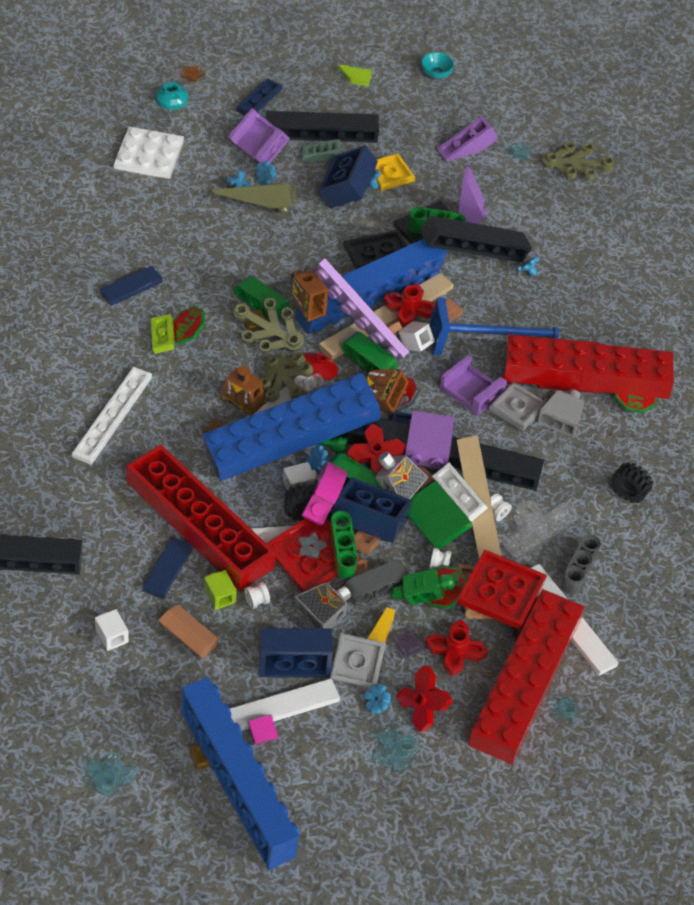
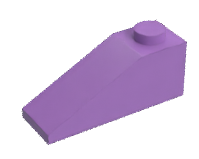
M482 115L439 146L437 150L446 161H450L482 151L497 141L498 137L492 126Z
M466 167L458 213L466 217V222L480 224L481 219L485 220L486 217L485 199L471 168Z

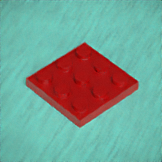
M305 518L267 542L275 551V561L302 593L321 584L328 583L338 576L335 570L330 523L327 519H325L322 526H319ZM343 563L345 566H351L348 563Z
M484 549L458 597L457 604L521 630L546 581L547 575Z

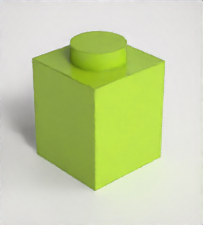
M226 570L214 572L204 577V591L214 610L236 603L237 590Z

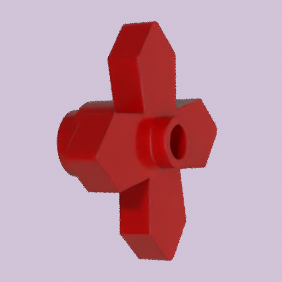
M418 283L407 286L402 291V294L391 292L384 295L383 299L388 309L399 311L397 321L400 322L403 328L412 321L414 322L415 315L426 319L431 318L435 305L432 301L422 300L424 290Z
M371 424L364 433L367 444H354L348 451L347 456L358 463L366 462L371 467V471L377 474L383 468L378 461V457L384 452H389L392 457L402 456L406 452V444L398 439L383 442V430Z
M463 620L451 624L447 636L435 633L425 640V646L432 654L446 655L443 668L451 677L463 670L464 659L478 663L487 658L488 649L481 641H470V628Z
M422 666L416 672L415 688L403 687L396 695L402 707H414L412 722L419 732H426L434 724L433 711H445L453 703L446 690L435 687L436 675L430 666Z

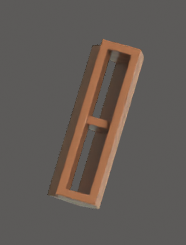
M179 605L167 610L158 620L166 630L201 659L206 657L217 646L219 638Z

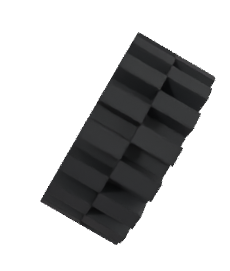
M629 462L621 464L616 470L610 482H612L611 487H615L613 491L615 493L618 492L619 497H625L626 501L630 499L631 503H635V501L640 503L653 487V481H650L652 477L650 475L647 476L648 472L646 470L642 471L640 465L636 467V463L630 465Z
M302 483V486L295 484V488L291 486L289 490H286L284 511L288 517L292 516L294 520L299 518V521L305 519L301 515L315 490L313 484L306 486V483Z

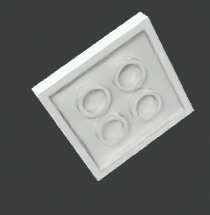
M128 127L114 162V169L170 179L184 142V136Z

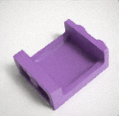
M253 108L244 115L242 121L229 135V139L259 163L264 161L271 163L290 139L283 131L268 122Z
M467 355L464 359L458 360L450 370H445L442 373L440 389L478 416L505 391L507 381L500 377L494 382L471 365L472 357Z
M413 411L405 456L416 466L434 469L443 468L448 464L455 417Z

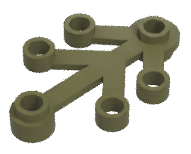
M567 141L564 144V148L558 152L546 153L542 157V163L546 168H556L565 174V177L568 179H574L577 172H579L586 180H593L596 171L593 168H585L583 166L599 167L602 172L610 173L615 165L613 159L608 156L603 157L601 160L582 159L586 155L593 153L594 145L591 143H584L580 151L569 158H565V155L571 154L575 150V143Z
M269 297L264 300V308L268 312L270 322L252 313L246 304L241 303L235 306L234 317L240 322L249 320L264 329L256 332L251 330L243 331L242 341L244 343L251 344L253 341L274 336L282 339L275 342L262 340L259 343V350L263 354H268L273 350L287 348L289 351H298L303 347L304 337L295 330L294 314L291 308L286 307L281 311V317L286 322V332L280 329L274 298ZM272 302L274 305L268 307L266 304ZM245 309V312L239 313L238 310ZM289 312L291 315L286 317L284 313ZM245 335H251V336H252L250 339H245V338H244ZM292 338H296L298 340L296 343L290 342ZM263 345H268L269 348H268V349H263L262 346H263Z
M296 352L289 358L276 354L271 355L267 359L265 364L267 373L265 378L261 380L263 390L266 392L265 396L270 402H275L279 399L283 382L290 389L291 399L308 394L304 387L296 385L291 376L301 375L307 377L314 370L309 362H305L306 359L301 352ZM289 365L300 366L298 368L284 369L285 366ZM275 374H278L277 377H276L275 383H274V385H273V388H271V387H272V383H271V382H272V379H273V377H274Z

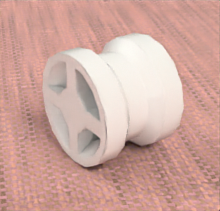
M495 494L490 499L494 519L500 521L509 514L512 505L509 502H504L500 494Z
M434 548L429 569H437L442 565L449 566L452 552H441L438 548Z
M263 582L258 583L253 588L250 586L244 588L245 597L251 609L257 608L260 604L266 605L270 603V595Z

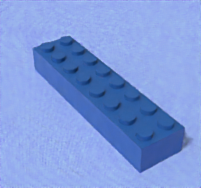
M422 239L343 275L342 278L371 308L375 303L383 302L384 295L391 292L402 294V291L407 286L417 283L420 285L424 280L438 275L447 251L445 249L428 247L425 239ZM329 295L325 316L307 322L299 307H297L295 314L296 320L307 334L319 333L330 323L336 325L343 318L352 316L350 314L347 315L341 309V304L338 300L332 299Z
M360 373L202 435L206 451L220 481L380 420V406L363 373Z
M206 677L182 687L181 714L197 743L200 745L203 754L208 759L213 772L268 870L273 869L296 857L298 837L300 836L299 829L294 822H290L287 808L283 802H279L273 783L271 781L268 782L265 778V770L261 762H256L253 757L252 746L249 742L245 743L240 725L237 722L234 723L228 704H223L220 699L221 695L217 685H212L210 679Z

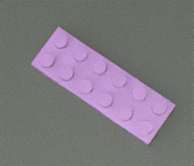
M323 259L311 269L327 286L328 295L332 299L338 300L341 304V309L355 319V325L360 330L364 329L369 335V339L390 353L396 361L404 358L409 353L406 347L326 259Z

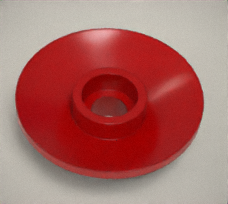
M303 353L306 359L305 362H309L314 369L312 374L309 375L310 377L319 380H331L337 376L338 366L332 359L321 353Z

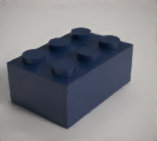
M367 145L335 155L318 191L330 208L341 207L346 203L357 202L363 198V194L378 163Z
M352 477L340 492L335 502L333 514L337 511H345L351 516L353 528L378 537L383 541L393 543L408 521L413 500Z
M261 628L259 650L260 677L330 678L333 655L332 628Z

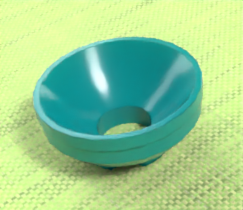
M431 52L422 58L421 67L423 72L429 77L442 79L453 72L454 61L445 53ZM433 70H440L442 73L433 72Z
M176 82L165 83L157 89L155 94L156 103L168 110L180 109L189 100L187 90ZM167 89H176V91L170 92Z

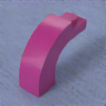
M326 461L315 480L317 485L301 516L322 526L341 492L347 477V471Z

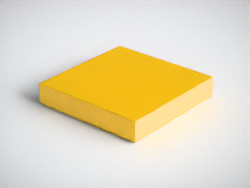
M399 153L376 159L378 163L375 169H378L381 174L376 181L381 191L415 181V176Z

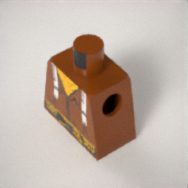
M301 270L294 271L291 274L293 280L292 295L307 322L325 316L328 299L327 286L314 271L310 270L304 273Z
M237 367L225 379L220 398L249 415H253L265 404L262 380L252 375L248 367Z
M401 369L370 371L366 380L380 406V410L394 414L409 381Z

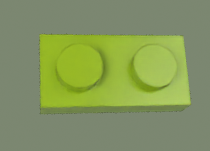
M171 314L151 318L152 349L154 353L174 350V328Z

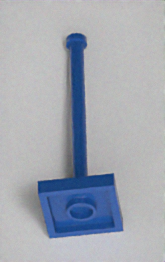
M439 297L436 299L429 321V326L435 340L431 344L433 355H442L449 331L543 336L558 339L559 336L558 327L546 329L449 323L445 298Z

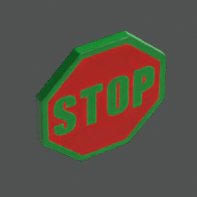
M191 306L178 313L173 320L174 341L181 345L196 338L205 326V311L196 306Z
M615 393V399L627 411L644 413L656 407L657 397Z
M442 565L436 569V572L440 577L447 574L453 575L455 586L451 589H443L444 599L430 601L428 604L433 608L448 610L457 604L458 597L467 579L460 567Z

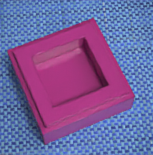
M272 714L247 722L254 745L278 738Z

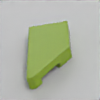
M339 64V72H342L350 83L369 87L372 70Z

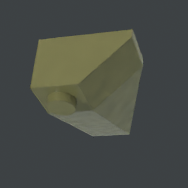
M287 183L213 189V193L278 209V212H289V208L295 207L297 185Z

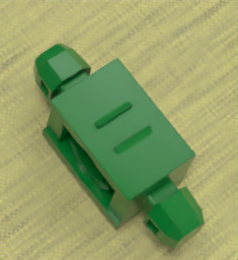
M436 569L404 575L403 586L400 584L391 589L392 597L396 600L406 598L410 605L444 599L443 589L453 588L455 586V579L450 574L440 577Z

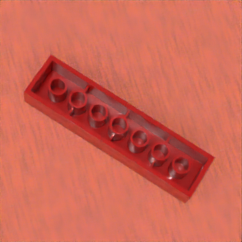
M508 334L505 348L504 380L515 383L669 399L674 384L673 352Z
M161 444L126 465L127 483L219 572L226 570L233 585L239 591H242L245 587H248L275 568V551Z
M541 590L471 732L470 747L513 765L579 626L585 606L547 590Z

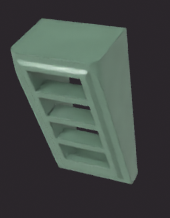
M340 140L302 145V161L332 162L335 155L341 153Z

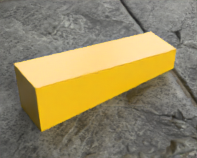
M388 607L385 609L367 639L385 643L394 620V609Z

